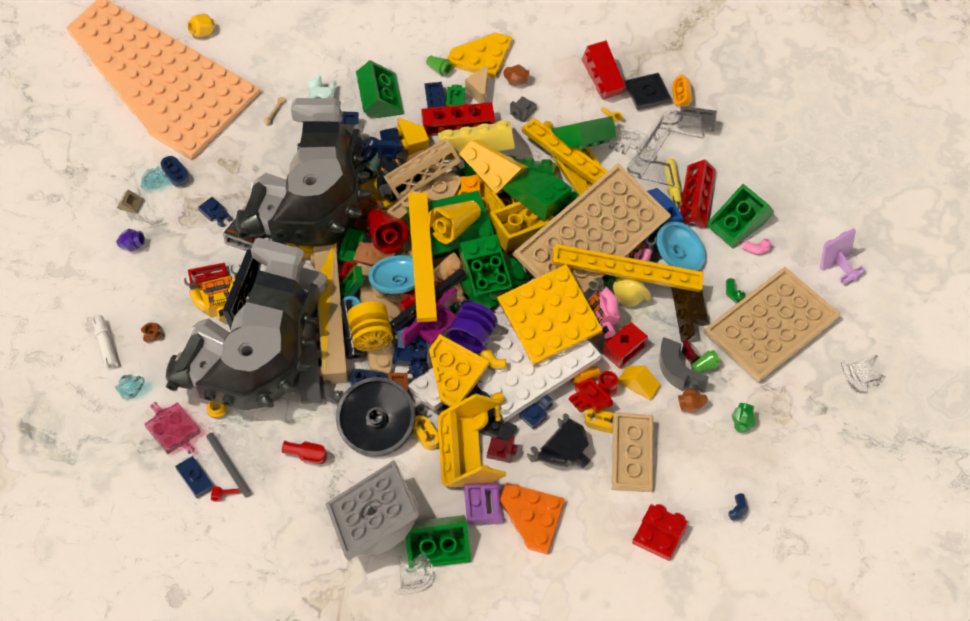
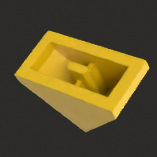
M646 365L627 366L618 378L619 384L650 401L661 386Z

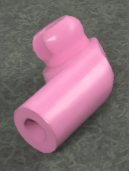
M764 238L761 243L754 244L746 240L742 249L758 255L770 250L771 241Z

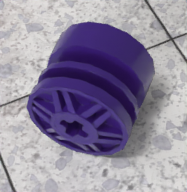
M474 302L462 303L456 319L453 320L447 332L448 338L473 353H480L485 349L490 339L489 336L492 335L498 324V319L492 311L481 304Z

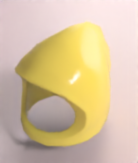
M617 277L614 281V293L622 306L632 307L638 305L644 299L647 301L651 300V294L642 281Z

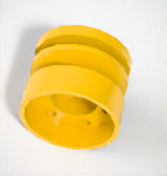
M377 301L364 302L352 307L348 311L347 320L351 330L353 346L357 350H377L385 347L392 341L393 334L391 325L388 322L387 308L383 303Z

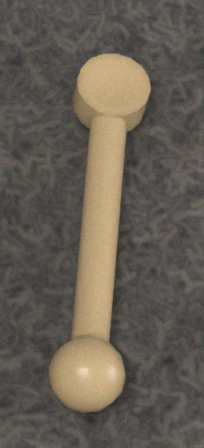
M283 97L278 98L277 105L268 118L264 119L266 125L271 123V118L280 105L285 103Z

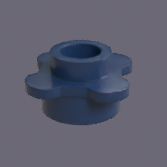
M416 361L410 364L407 373L412 374V377L425 374L427 372L425 367L427 362L421 363V361Z

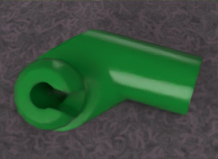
M728 278L726 280V295L737 303L744 299L746 296L745 292L735 289V279Z

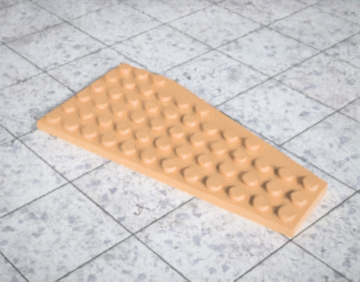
M96 0L66 27L70 36L80 45L92 60L94 66L108 80L122 101L148 130L150 136L191 161L260 94L259 87L109 0Z

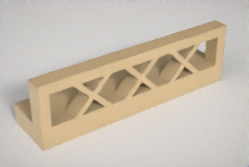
M444 138L383 177L399 201L410 191L417 190L462 161L450 141ZM452 152L455 159L449 163L444 162L445 156ZM438 164L436 171L428 172L429 166ZM423 174L420 181H412L414 175ZM400 184H407L404 191L397 192L395 187Z

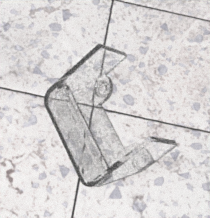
M676 110L666 112L650 128L627 164L628 173L634 178L674 187L675 182L671 165L656 161L657 153L671 132L703 139L705 135L701 116Z

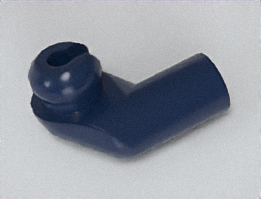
M419 335L410 342V345L413 346L417 344V349L420 351L426 349V340Z

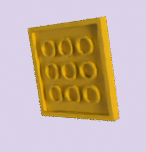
M567 264L497 297V301L533 366L603 332L601 325Z

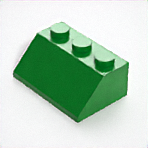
M371 60L356 71L364 113L375 118L397 116L404 113L395 72Z
M613 116L552 128V133L568 147L577 146V150L588 148V146H596L599 143H609L611 138L617 137Z
M503 253L512 288L475 296L467 277L460 282V285L472 302L491 309L498 303V296L517 288L529 276L517 260Z
M465 515L415 521L412 529L406 535L405 541L409 569L471 562Z

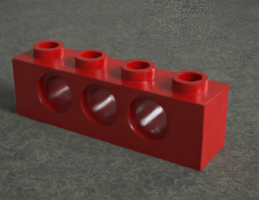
M492 102L421 109L422 126L427 136H436L444 130L453 131L459 130L462 127L471 128L477 127L480 124H495Z

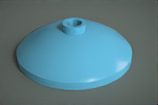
M675 221L668 222L659 229L657 234L658 250L669 266L698 271L705 262V248L700 237L693 229L681 222Z
M397 255L378 261L369 271L371 286L386 294H403L414 290L413 257Z

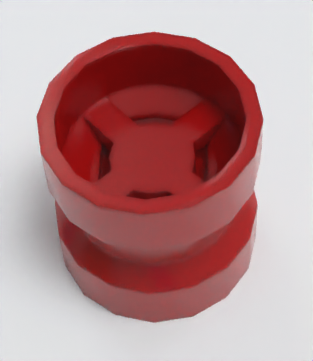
M604 371L599 375L598 385L610 397L617 393L618 376L612 371Z

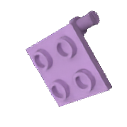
M854 228L841 233L833 240L827 241L823 246L820 269L823 271L836 263L846 273L845 276L840 277V282L843 285L851 280L855 281L858 276L865 273L863 266L853 270L845 258L852 254L856 233Z

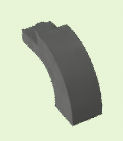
M663 337L659 365L667 381L681 391L684 390L685 386H689L691 389L705 392L709 376L686 367L679 358L682 344Z

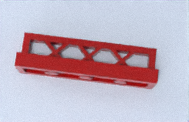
M706 159L687 165L682 206L680 208V213L683 216L682 223L686 225L694 222L700 229L707 227L716 171ZM698 169L696 173L692 176L693 170ZM696 181V184H695L694 187L690 190V187H691V186L693 185V183ZM694 196L693 200L688 204V201ZM690 210H691V216L686 217V215H687V214L690 212Z

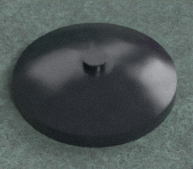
M383 377L366 378L353 384L342 395L336 410V426L343 441L355 452L370 457L385 456L400 449L410 438L416 421L415 406L408 392L397 382Z

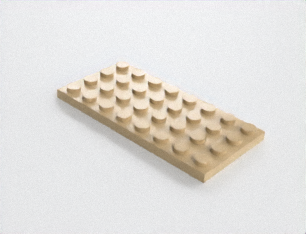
M617 163L515 250L513 256L535 278L561 267L552 264L553 247L555 244L626 257L664 224L671 215ZM569 268L583 294L590 289L589 282L594 281L596 277L602 278L605 276V274Z

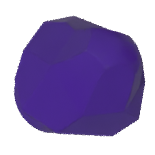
M126 229L119 235L116 243L118 247L132 252L144 245L145 237L142 231Z

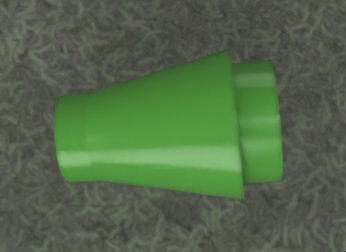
M430 55L426 60V64L442 76L449 75L452 71L453 64L449 59Z
M714 350L707 351L695 363L691 364V368L702 373L718 368L721 360Z

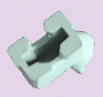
M321 75L313 78L307 83V86L311 89L307 98H334L337 82L333 80L330 82L329 87H322Z

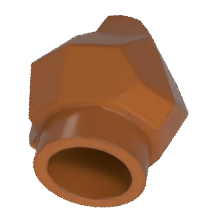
M517 64L512 67H506L503 71V76L510 85L527 84L530 71Z
M691 388L684 391L683 395L678 396L681 411L687 410L690 414L701 409L708 401L706 395H701L698 390Z

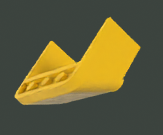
M474 394L440 413L438 418L441 481L444 486L456 488L464 487L465 484L492 483L506 476L505 471L492 469L486 465L481 466L478 431L483 429L488 423L487 411L500 405V400Z

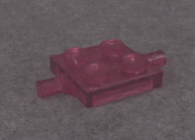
M154 402V405L152 403L150 408L155 412V416L144 423V425L167 455L181 446L184 447L188 454H191V451L194 452L195 448L189 441L200 434L201 431L177 402L169 408L162 409L157 402Z

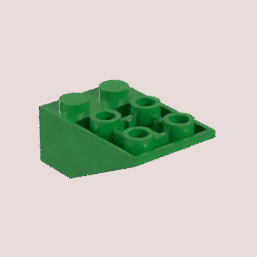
M497 234L460 242V258L475 296L512 288Z

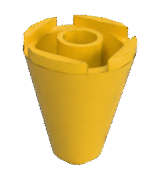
M474 201L436 207L429 212L428 224L435 231L433 233L434 237L439 242L448 244L458 238L480 217L481 208Z

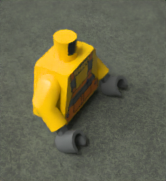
M231 265L230 270L234 274V278L228 276L198 283L197 287L194 285L196 282L194 275H191L193 279L191 284L187 282L186 277L184 278V284L190 288L189 293L193 304L201 311L207 312L209 317L218 316L220 322H226L223 308L237 276V273L233 272V265Z

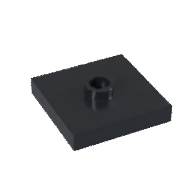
M659 72L625 81L636 110L670 103L671 101Z

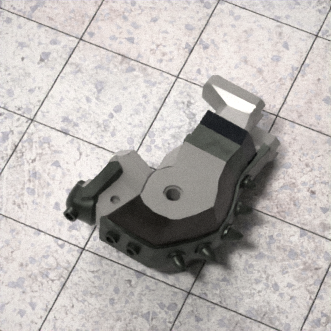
M296 98L293 100L291 106L293 121L303 123L300 143L297 145V153L290 163L289 174L286 179L265 172L251 183L252 192L249 201L243 209L237 211L236 229L239 231L240 238L249 239L250 236H263L267 234L271 236L273 242L292 243L309 247L334 245L345 236L349 228L353 227L355 219L362 215V212L358 210L359 203L372 195L371 190H364L359 186L362 184L361 181L367 180L370 174L368 172L360 173L359 170L356 171L359 163L364 160L363 157L359 156V151L365 144L366 137L363 135L364 127L359 124L340 123L343 111L340 108L341 101L334 98Z
M262 238L255 239L251 248L252 257L267 267L265 272L258 270L251 293L247 295L246 304L234 317L231 332L229 333L209 318L198 321L191 329V336L183 352H179L178 355H172L166 369V387L171 391H177L178 387L189 390L196 388L201 399L240 410L274 407L273 402L282 397L286 392L293 393L296 391V387L293 384L297 375L313 367L312 363L304 361L302 357L303 351H306V348L313 347L316 341L303 336V330L307 324L315 322L313 318L314 307L320 294L327 290L329 283L325 282L327 276L322 272L303 268L306 259L302 258L304 251L300 248Z

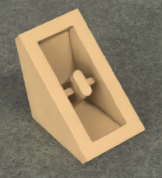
M483 67L465 79L466 92L478 103H485L488 67Z

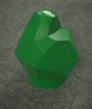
M739 403L738 408L731 414L734 428L737 432L744 433L754 427L756 418L753 412V405Z

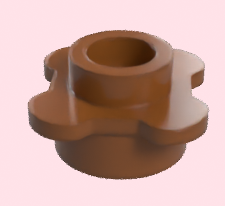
M157 323L145 324L141 328V332L144 334L143 340L150 342V340L161 339L160 325Z

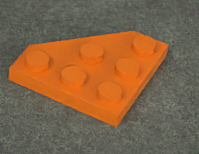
M506 482L500 499L501 506L506 510L510 521L521 535L527 549L548 555L565 498Z

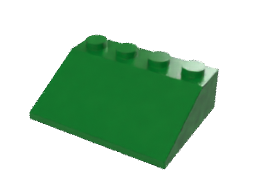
M478 190L428 202V212L436 207L466 201H474L481 208L480 217L451 243L443 244L439 242L433 235L435 232L433 227H430L432 259L450 255L453 252L459 253L460 242L494 235L490 219ZM406 207L407 215L410 222L409 207Z

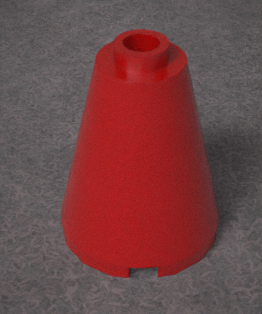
M374 209L369 212L367 222L374 247L386 254L400 250L403 247L402 244L408 239V229L405 223L381 209Z

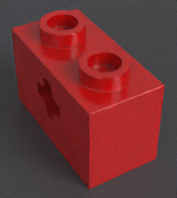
M630 322L627 326H622L614 337L608 338L604 342L603 355L620 369L647 346L648 335Z

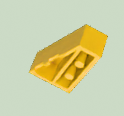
M480 140L470 141L459 153L496 194L503 193V187L528 168V166L513 160L510 156L504 155Z

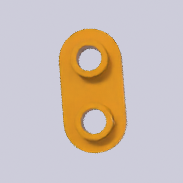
M679 75L673 81L672 91L674 103L681 107V105L687 106L690 104L692 92L690 80L684 75Z

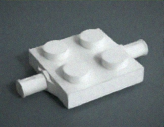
M433 367L408 385V391L415 396V399L412 400L415 408L419 404H424L435 412L444 405L440 401Z

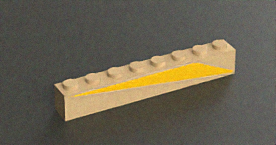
M336 245L313 247L314 254L310 255L311 266H315L314 271L325 274L327 276L325 282L329 283L326 292L320 294L314 307V312H318V317H315V326L320 331V333H316L317 345H321V349L317 350L318 361H322V366H318L319 378L323 377V380L329 381L330 384L348 383Z

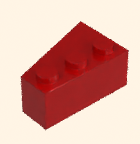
M607 40L588 45L583 54L582 62L596 86L597 93L603 100L622 94L625 84Z

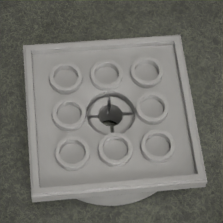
M395 460L326 503L342 551L348 561L357 555L373 556L384 554L405 540L416 518L419 517L417 500L407 488Z

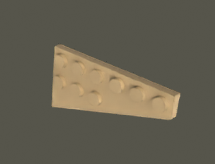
M357 263L356 266L362 267V275H364V283L360 286V302L377 301L383 303L387 308L388 322L390 323L391 320L402 313L398 308V304L402 302L400 294H386L373 288L369 282V271L372 267ZM392 328L393 339L388 345L377 350L367 351L369 370L383 372L387 377L388 373H390L392 357L398 340V334Z

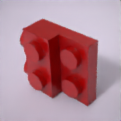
M650 504L632 540V544L670 561L687 529L688 521L685 520V516L681 513L676 512L672 514L661 504H656V506Z

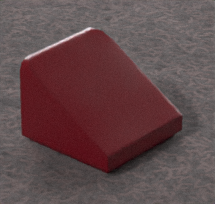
M688 340L683 341L682 353L691 365L701 357V354Z

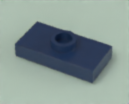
M442 82L424 83L427 108L445 107Z
M193 456L175 466L177 472L196 498L213 489V484Z

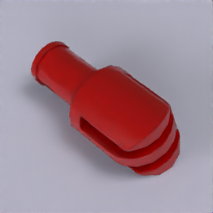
M286 440L283 442L281 452L296 455L301 461L323 464L327 460L326 450L320 444L307 441L301 444Z

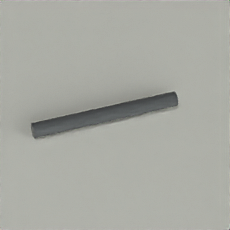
M213 433L207 434V440L245 498L249 497L252 494L215 435Z

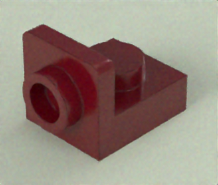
M511 436L510 441L491 437L487 458L510 463L512 456H516L518 445L515 444V437Z

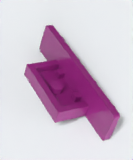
M455 287L450 291H446L441 299L436 302L437 321L417 322L416 319L410 327L408 326L403 330L402 345L406 347L418 335L432 345L439 335L444 336L448 332L453 320L456 319V315L448 310L457 301V289Z

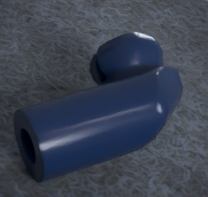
M743 493L735 495L736 506L728 513L732 521L742 519L748 512Z

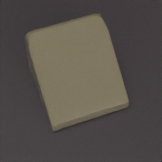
M127 190L122 196L117 209L136 214L144 198Z

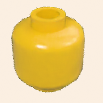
M208 14L193 15L188 21L189 33L197 38L211 35L215 28L214 20Z

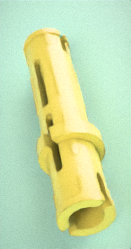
M668 158V162L667 160L664 161L668 183L667 193H669L670 199L678 208V202L679 206H682L680 194L682 189L678 182L676 161L673 158Z

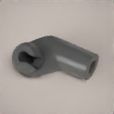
M323 381L320 385L324 398L338 404L344 392H339V390L332 391L330 382Z

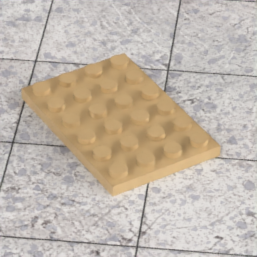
M784 267L704 329V334L756 381L760 382L838 320L840 313L788 268Z

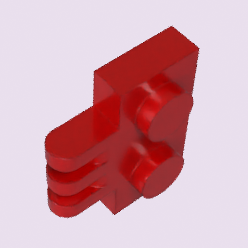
M592 377L576 384L575 391L577 393L571 395L568 399L580 413L590 408L595 413H598L613 405L612 398Z

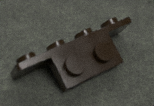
M671 287L680 339L683 342L695 335L694 323L704 326L708 322L702 290L701 292Z

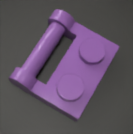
M499 483L464 485L467 525L484 523L502 524L504 522L500 508L499 492H501V485ZM485 492L491 493L493 514H487Z

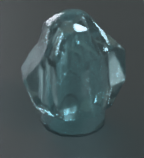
M159 166L147 169L141 178L140 186L144 190L161 188L167 175Z
M132 374L123 375L115 388L123 399L127 397L135 398L142 389L145 379L141 375L137 377Z

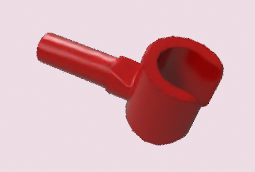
M215 486L211 491V501L219 502L222 499V495L240 493L239 488L226 490Z

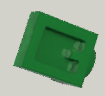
M458 84L447 87L446 106L464 105L465 87Z

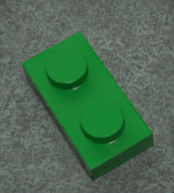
M353 228L347 230L337 257L338 263L344 264L346 260L353 263L359 242L364 243L365 231Z
M354 265L340 284L341 301L347 296H354L359 287L363 285L364 275H362L361 266Z

